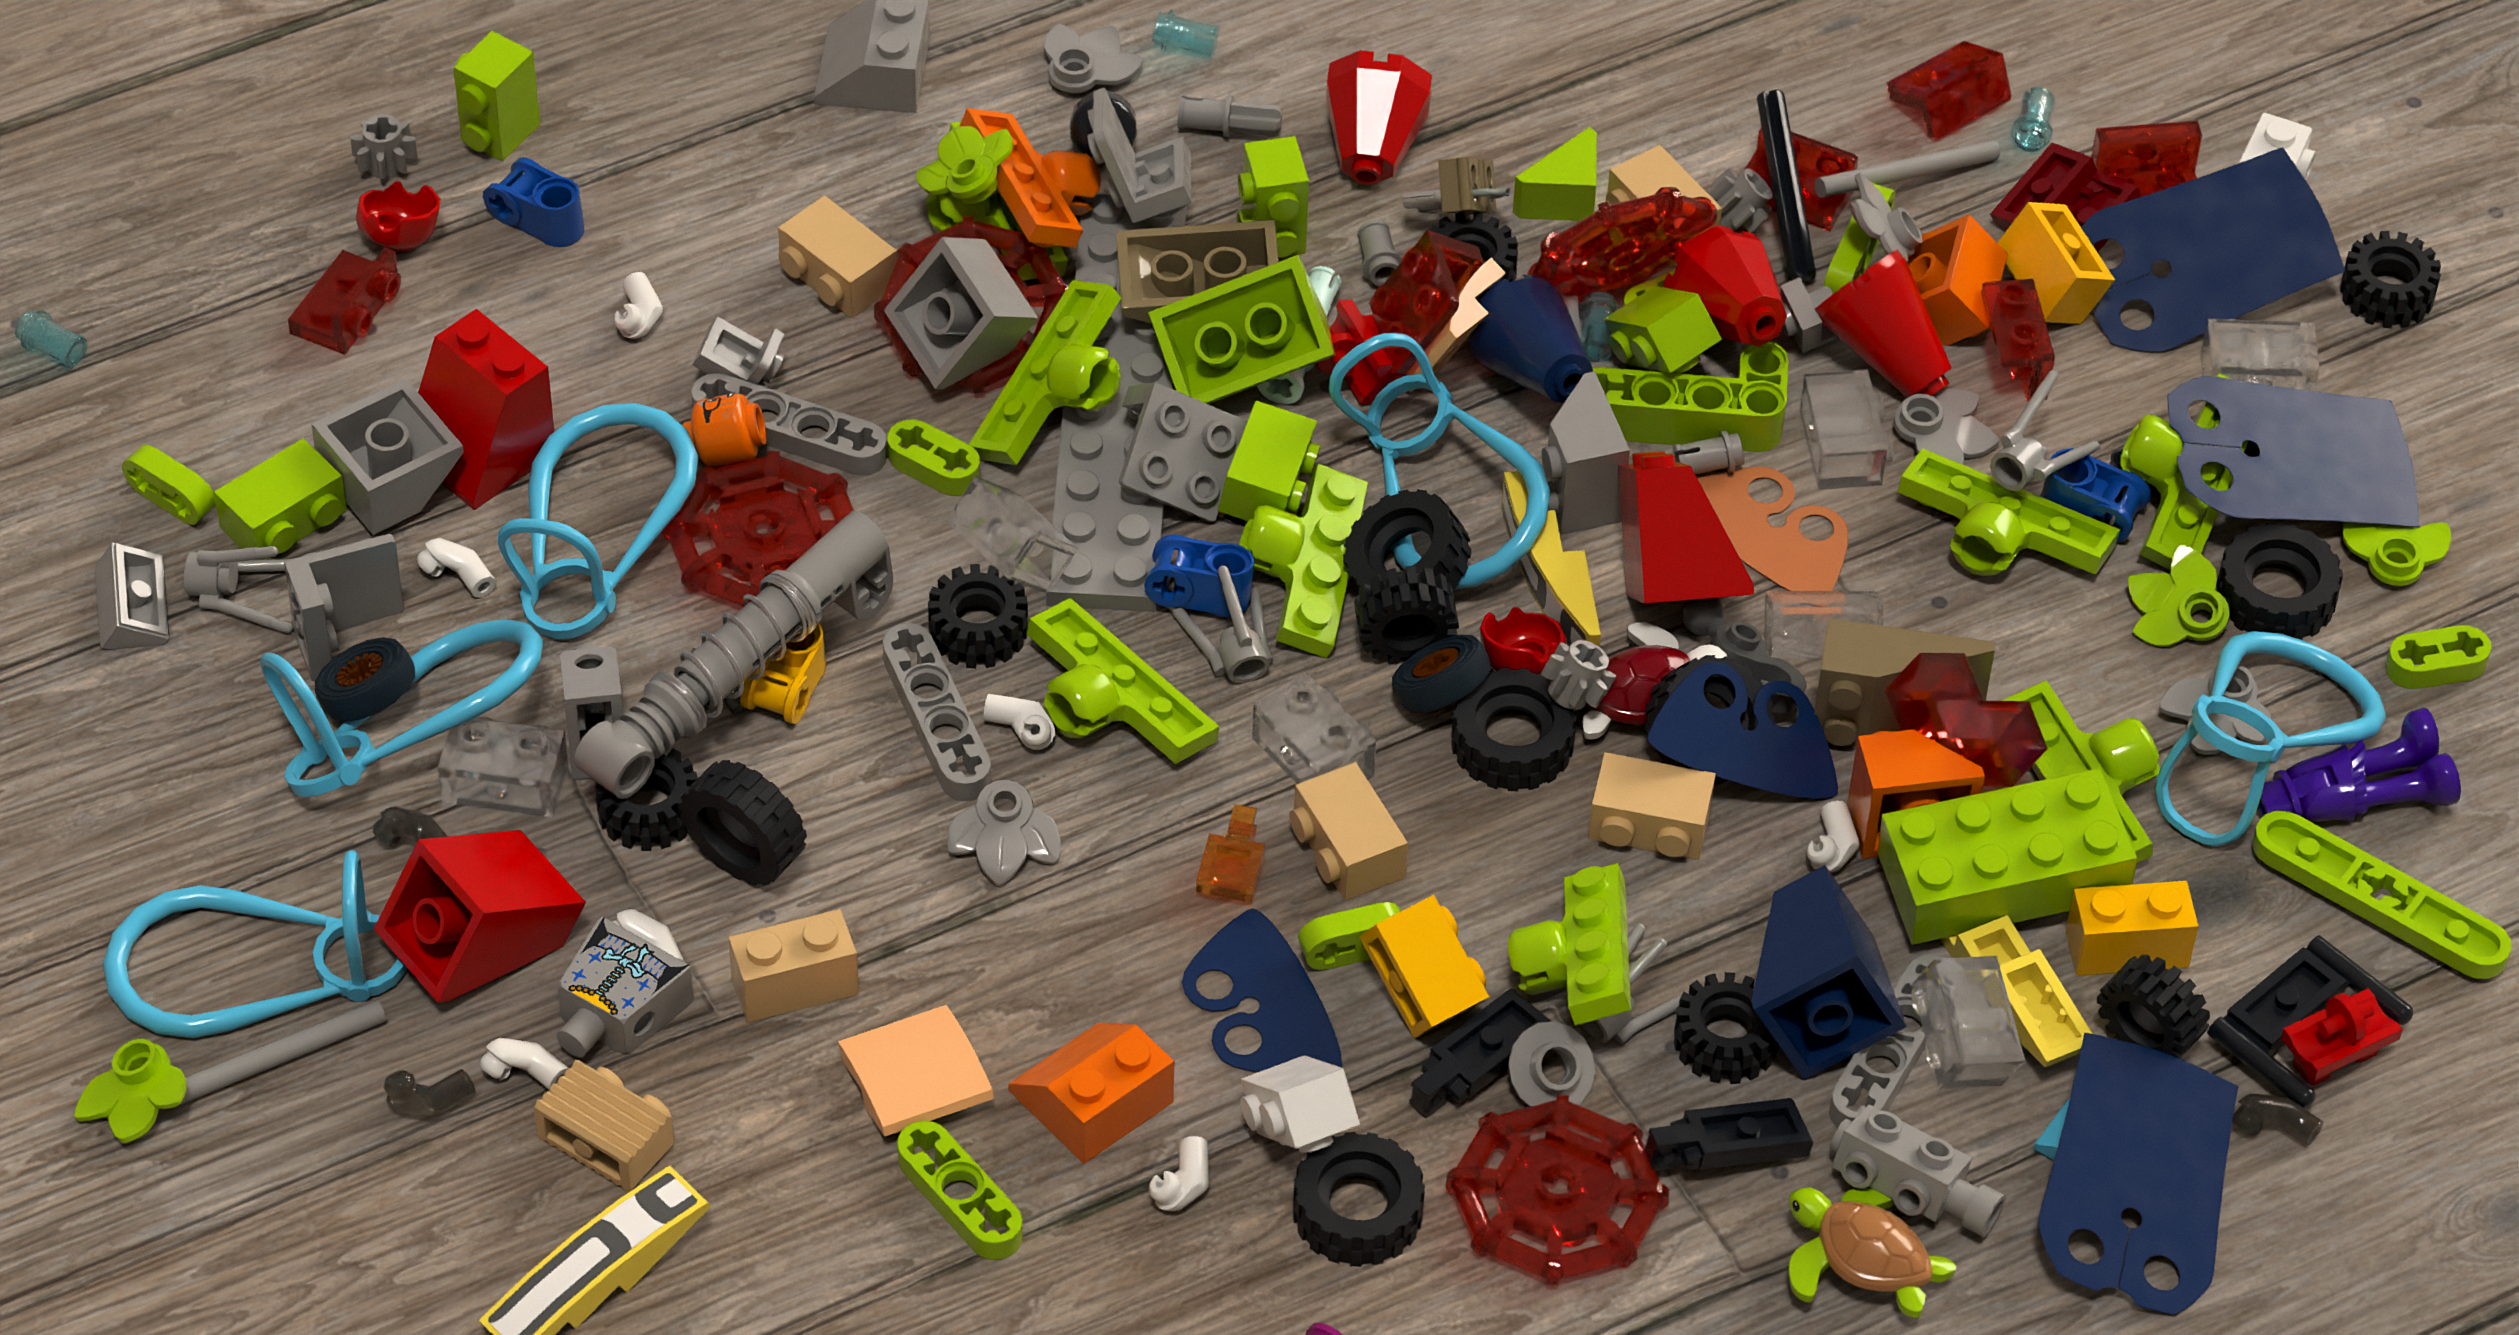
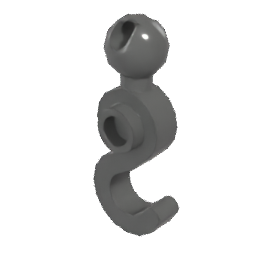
M1718 598L1694 599L1685 602L1682 619L1689 631L1695 635H1709L1712 638L1710 645L1718 646L1727 654L1728 658L1734 659V662L1738 665L1744 664L1751 670L1750 673L1756 679H1760L1763 685L1776 680L1786 681L1798 686L1805 692L1807 685L1800 671L1778 657L1767 655L1766 643L1754 626L1742 621L1727 623L1724 620L1725 609ZM1776 693L1770 697L1773 704L1771 711L1774 713H1790L1797 708L1795 701L1785 693Z

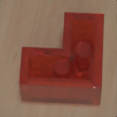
M1919 653L1885 689L1900 731L1915 730L1982 767L1985 776L1983 786L2013 787L2048 749L2030 702L1984 701L1965 653Z

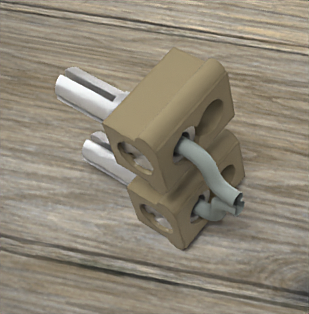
M1461 157L1438 160L1440 186L1404 191L1402 198H1418V200L1403 201L1402 203L1405 209L1420 208L1423 211L1442 209V213L1450 214L1465 212V215H1473L1474 212L1483 214L1496 213V198L1510 196L1511 192L1510 188H1495L1493 160Z

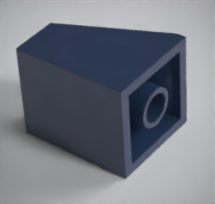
M1826 865L1774 891L1751 1003L1756 1014L1805 1080L1907 1026L1874 935Z

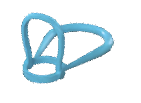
M1382 333L1357 345L1342 357L1333 368L1330 376V397L1344 414L1368 431L1366 434L1376 449H1382L1386 495L1392 496L1401 491L1394 459L1399 456L1416 454L1430 447L1442 436L1449 422L1454 418L1509 462L1524 477L1528 490L1526 513L1514 536L1494 555L1468 566L1465 576H1461L1458 581L1459 585L1455 589L1477 587L1506 573L1531 550L1546 523L1550 489L1542 464L1520 444L1453 405L1451 402L1454 399L1452 394L1442 381L1438 382L1426 353L1408 335ZM1387 346L1404 347L1410 350L1416 357L1422 374L1406 375L1389 383L1375 397L1369 408L1368 416L1356 409L1341 395V385L1344 376L1364 357ZM1421 388L1432 390L1438 397L1439 405L1431 425L1420 435L1409 440L1395 442L1385 439L1381 434L1380 426L1382 416L1388 405L1399 395L1409 390ZM1411 534L1399 540L1392 547L1397 563L1404 570L1406 566H1412L1422 558L1415 550Z
M638 403L602 405L572 417L549 435L533 460L528 487L530 518L513 519L504 524L497 533V543L506 563L522 585L520 598L529 624L539 634L553 639H571L591 632L602 623L608 613H612L615 609L616 594L613 591L614 587L680 511L694 488L698 464L697 451L689 431L666 411ZM635 424L657 431L670 442L676 457L675 475L664 496L614 572L604 571L599 555L587 537L568 525L547 520L552 470L563 452L584 435L607 426ZM531 533L533 576L515 551L510 540L511 535ZM546 535L561 538L580 550L585 559L567 558L550 564H544ZM574 573L591 576L592 592L597 604L583 618L571 623L554 624L542 620L534 612V605L538 601L540 590L551 580L565 574Z
M502 619L479 622L453 631L421 648L411 656L415 666V678L412 684L436 665L458 653L483 644L508 641L519 644L520 652L511 666L488 686L376 749L365 732L355 730L371 716L361 720L344 722L338 730L333 732L316 697L295 668L277 654L271 652L263 654L260 659V666L265 680L303 744L301 752L286 767L284 777L295 795L310 797L336 790L345 784H356L361 777V773L366 770L369 764L469 722L495 708L519 690L538 667L542 654L543 639L528 623ZM279 674L299 697L320 736V740H316ZM360 747L359 751L350 761L346 759L342 748ZM326 755H329L336 768L335 771L316 779H300L310 765L321 763Z
M2257 631L2231 637L2219 653L2211 697L2203 694L2197 700L2192 709L2191 724L2170 750L2160 768L2155 786L2160 811L2165 819L2183 835L2203 845L2221 846L2239 839L2246 832L2255 815L2271 763L2274 764L2280 758L2284 749L2353 744L2375 737L2386 719L2381 696L2360 672L2338 656L2312 643L2284 634ZM2254 653L2270 654L2300 662L2328 676L2352 695L2361 706L2363 715L2360 719L2288 737L2282 733L2274 721L2261 711L2223 695L2244 656ZM2216 713L2238 718L2258 730L2269 744L2253 745L2239 741L2217 728L2208 718V715ZM2198 733L2214 747L2231 756L2258 762L2246 805L2239 821L2231 831L2218 835L2208 833L2190 824L2177 813L2172 806L2169 796L2168 783L2173 768Z
M349 850L344 855L342 918L340 919L234 889L198 885L166 891L134 908L112 933L103 961L108 994L129 1020L156 1034L185 1038H198L229 1032L337 994L346 996L354 1002H364L370 996L380 995L394 987L405 975L407 967L397 957L396 962L388 972L376 979L366 980L358 933L373 930L380 915H374L366 910L360 856L355 850ZM204 908L326 927L317 937L313 950L316 974L324 985L322 988L197 1015L164 1012L143 1001L130 985L126 964L132 945L150 925L172 913ZM344 935L352 979L349 981L332 974L324 963L327 949L335 939Z

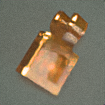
M1235 804L1227 835L1221 836L1209 833L1196 878V892L1252 903L1265 857V844L1254 842L1257 825H1254L1257 808Z

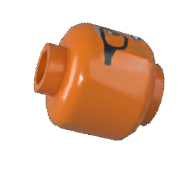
M741 393L701 399L693 406L691 421L683 422V426L689 431L699 458L710 468L752 461L757 456L759 446L766 444V426L762 410L758 403H750L747 397Z

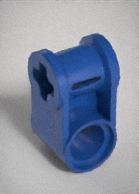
M526 157L518 158L511 165V173L499 184H490L483 191L485 206L497 220L503 224L514 226L540 239L547 245L553 247L572 245L580 240L584 234L582 205L577 184L571 179L541 167L532 159Z
M2074 448L2057 451L2051 457V459L2060 456L2070 450H2073ZM2087 455L2074 463L2052 472L2046 477L2041 497L2108 525L2114 515L2115 523L2110 526L2120 529L2117 542H2121L2127 539L2133 530L2132 519L2136 512L2144 509L2151 499V490L2148 484L2135 473L2121 470ZM2127 487L2128 489L2126 493L2124 494V496H2121L2122 488Z
M1168 535L1156 542L1152 553L1155 567L1148 572L1144 583L1145 592L1152 601L1165 607H1180L1209 612L1221 617H1231L1218 574V568L1224 565L1229 569L1242 612L1247 610L1250 604L1254 557L1249 550L1233 543L1221 544L1191 539L1182 535ZM1178 550L1176 564L1172 565L1173 551ZM1171 577H1174V588L1172 592H1169L1168 587Z

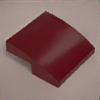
M2051 143L1990 215L1996 224L2007 231L2028 202L2063 204L2068 207L2080 227H2082L2094 213L2142 196L2138 186L2097 171L2092 157ZM2109 239L2100 240L2093 245L2097 253Z

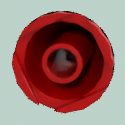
M1898 249L1865 270V273L1844 285L1815 308L1822 324L1906 398L1915 394L1933 396L1949 384L1944 374L1950 371L1952 366L1908 263Z

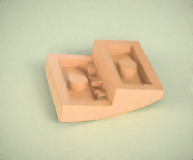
M1492 258L1476 271L1418 342L1426 353L1434 374L1446 365L1489 314L1477 300L1505 275V272ZM1414 354L1410 358L1405 376L1422 374Z
M947 1005L838 1041L841 1060L860 1086L865 1109L884 1136L900 1132L914 1122L932 1121L994 1099L992 1087L963 1029Z

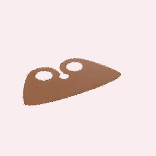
M1761 466L1737 468L1734 472L1730 473L1725 470L1697 477L1737 554L1744 563L1800 597L1820 603L1827 600L1840 575L1848 546V528L1845 520L1839 514L1827 507L1818 505L1803 506L1794 510L1786 517V524L1784 526L1773 527L1767 521L1769 515L1783 512L1791 505L1795 496L1792 482L1781 472L1773 468ZM1758 478H1769L1778 482L1781 486L1782 496L1773 503H1760L1753 500L1749 495L1748 486ZM1807 516H1823L1833 524L1834 531L1825 540H1810L1801 534L1799 529L1800 522Z

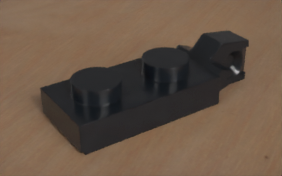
M1510 988L1430 1048V1057L1421 1065V1072L1423 1074L1411 1083L1413 1089L1409 1103L1427 1117L1446 1105L1450 1097L1459 1103L1465 1100L1467 1096H1473L1509 1068L1508 1061L1512 1046L1523 1031L1537 1023L1551 1022V1020L1513 988Z
M1785 1098L1685 1110L1683 1118L1671 1122L1670 1126L1649 1129V1136L1643 1153L1651 1170L1677 1169L1683 1164L1686 1169L1696 1170L1700 1168L1701 1170L1807 1157L1810 1155L1813 1140L1794 1100Z

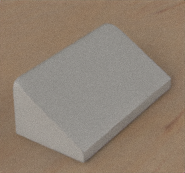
M111 542L95 569L100 647L107 650L166 644L169 635L163 555Z

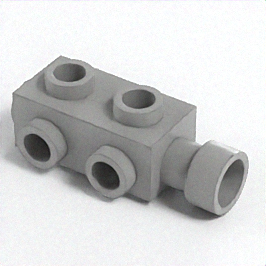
M1870 1104L1853 1121L1845 1119L1836 1130L1830 1144V1150L1836 1153L1832 1168L1840 1171L1848 1184L1856 1188L1870 1187L1893 1199L1896 1207L1906 1215L1916 1216L1922 1214L1936 1221L1944 1211H1947L1962 1219V1226L1981 1237H1986L2003 1209L2006 1200L2004 1194L1985 1184L1978 1188L1965 1181L1972 1157L1954 1149L1948 1142L1931 1137L1908 1125L1893 1113L1880 1110ZM1857 1162L1862 1164L1866 1168L1867 1172L1862 1170L1858 1166ZM1909 1190L1916 1193L1919 1199L1912 1196Z

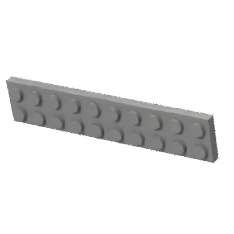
M1096 194L1093 198L1083 197L1082 200L1092 204L1093 209L1081 215L1080 226L1083 232L1078 242L1075 280L1112 285L1121 297L1116 231L1186 226L1187 205L1170 216L1160 217L1156 215L1132 223L1126 207L1118 208L1111 194ZM1120 300L1108 319L1106 326L1101 330L1092 345L1107 348L1109 351L1108 357H1114L1120 366V388L1116 397L1109 405L1097 411L1063 406L1046 586V606H1055L1071 598L1082 608L1156 612V603L1146 594L1144 583L1148 572L1155 567L1152 553L1156 542L1162 538L1164 504L1122 487L1119 484V477L1139 413L1122 407L1128 386L1157 382L1173 389L1174 383L1153 324L1122 316Z

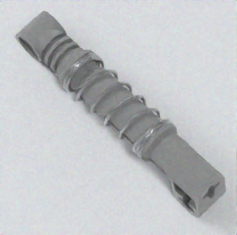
M852 511L786 570L776 569L764 577L760 582V593L757 596L744 595L745 606L735 615L724 613L722 615L724 625L714 634L709 632L701 633L703 644L694 652H680L681 663L674 668V675L666 670H660L645 685L644 696L629 711L625 712L620 717V720L614 723L610 721L600 722L583 736L574 755L576 767L617 798L625 799L632 796L648 780L655 765V759L661 757L665 750L670 749L682 737L691 738L701 732L706 727L707 717L715 718L721 714L722 701L725 698L736 699L742 695L746 679L758 680L764 675L765 662L768 660L779 661L785 656L786 644L788 642H800L805 639L806 635L816 629V626L822 621V611L832 602L862 621L870 619L877 614L890 597L894 581L890 549L882 530L865 514L859 511ZM781 649V652L778 655L773 656ZM760 668V671L757 674L752 675L756 670ZM739 687L736 693L731 694L736 688ZM718 705L717 710L713 713H705L704 709L711 711Z

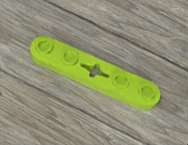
M2274 811L2265 814L2259 819L2253 837V850L2257 857L2268 866L2465 975L2476 979H2489L2498 976L2505 970L2512 950V944L2507 932L2498 924L2295 813ZM2382 888L2391 892L2390 896L2385 895L2381 900L2371 896L2372 892L2378 893Z

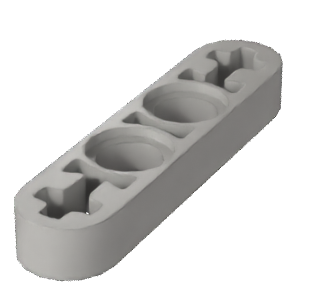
M706 374L700 377L691 389L692 409L694 404L701 399L741 393L747 397L750 403H758L761 410L768 409L776 412L779 416L775 420L765 422L767 435L765 445L856 475L873 474L879 471L886 463V434L880 426L872 422L727 374ZM813 425L821 426L828 431L824 436L815 439L806 438L799 433L803 428Z
M901 623L895 625L885 633L883 638V660L890 679L944 792L955 800H976L981 790L991 783V762L984 744L931 634L919 624ZM909 647L911 652H917V665L911 667V660L907 652L900 648ZM930 683L940 687L942 691L939 695L926 699L914 695L912 690L920 684ZM941 724H952L958 727L961 733L952 739H940L934 736L931 731ZM963 755V764L967 772L975 775L965 777L962 771H957L956 758Z
M1923 954L1914 958L1908 964L1893 990L1902 1015L1913 1016L1919 1020L1922 1027L1915 1032L1898 1031L1853 1055L1832 1093L1829 1113L1830 1119L1837 1129L1845 1119L1853 1121L1868 1104L1883 1111L1889 1110L1953 1002L1958 973L1950 960L1936 954ZM1930 978L1938 980L1940 983L1932 985L1927 993L1926 1001L1919 997L1922 983L1926 984ZM1874 1056H1885L1892 1059L1898 1068L1893 1072L1882 1074L1870 1069L1866 1061ZM1862 1087L1868 1090L1866 1106H1861L1857 1112L1847 1108L1857 1102L1861 1095Z

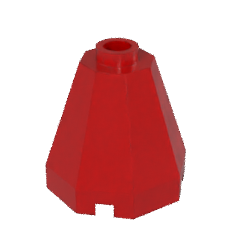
M1359 50L1329 63L1326 104L1341 171L1359 184L1375 185L1393 177L1429 115L1432 74L1403 55L1388 53L1387 62L1373 61L1374 52Z
M1715 225L1679 246L1674 260L1678 263L1673 276L1668 272L1662 285L1664 288L1698 293L1722 338L1760 347L1779 336L1787 314L1774 271L1760 239L1750 232L1741 230V233H1737L1729 227Z

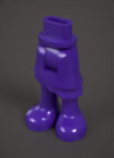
M2427 708L2410 711L2404 717L2400 737L2391 743L2365 750L2363 740L2354 743L2349 749L2346 744H2341L2329 752L2300 761L2286 770L2276 771L2273 780L2264 782L2258 809L2262 817L2274 811H2289L2310 822L2333 820L2352 822L2355 816H2362L2366 813L2368 807L2407 801H2424L2440 806L2457 804L2460 800L2461 784L2459 773L2451 756L2446 753L2438 755L2439 735L2434 717ZM2400 770H2414L2404 775L2366 782V777Z

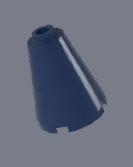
M1533 274L1522 275L1525 279L1509 282L1505 278L1494 283L1477 300L1489 314L1470 335V342H1468L1470 352L1489 371L1555 402L1565 403L1584 373L1593 372V368L1562 295L1549 281Z

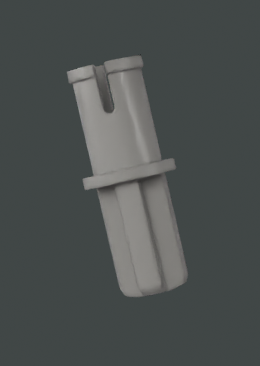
M1182 95L1178 108V128L1180 129L1193 128L1223 131L1224 137H1230L1231 132L1276 136L1281 130L1282 112L1281 108L1275 105L1235 102L1233 96H1227L1226 100L1188 97L1187 95Z

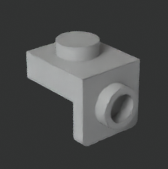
M1800 277L1781 285L1780 294L1787 314L1782 329L1787 337L1790 335L1794 336L1802 354L1838 339L1837 336L1822 324L1818 313L1815 311L1817 306L1833 294L1830 287L1824 286L1808 293Z
M717 316L709 326L692 366L707 374H727L754 384H758L761 379L769 383L775 376L784 358L783 354L777 352L784 333L774 328L767 339L762 342Z

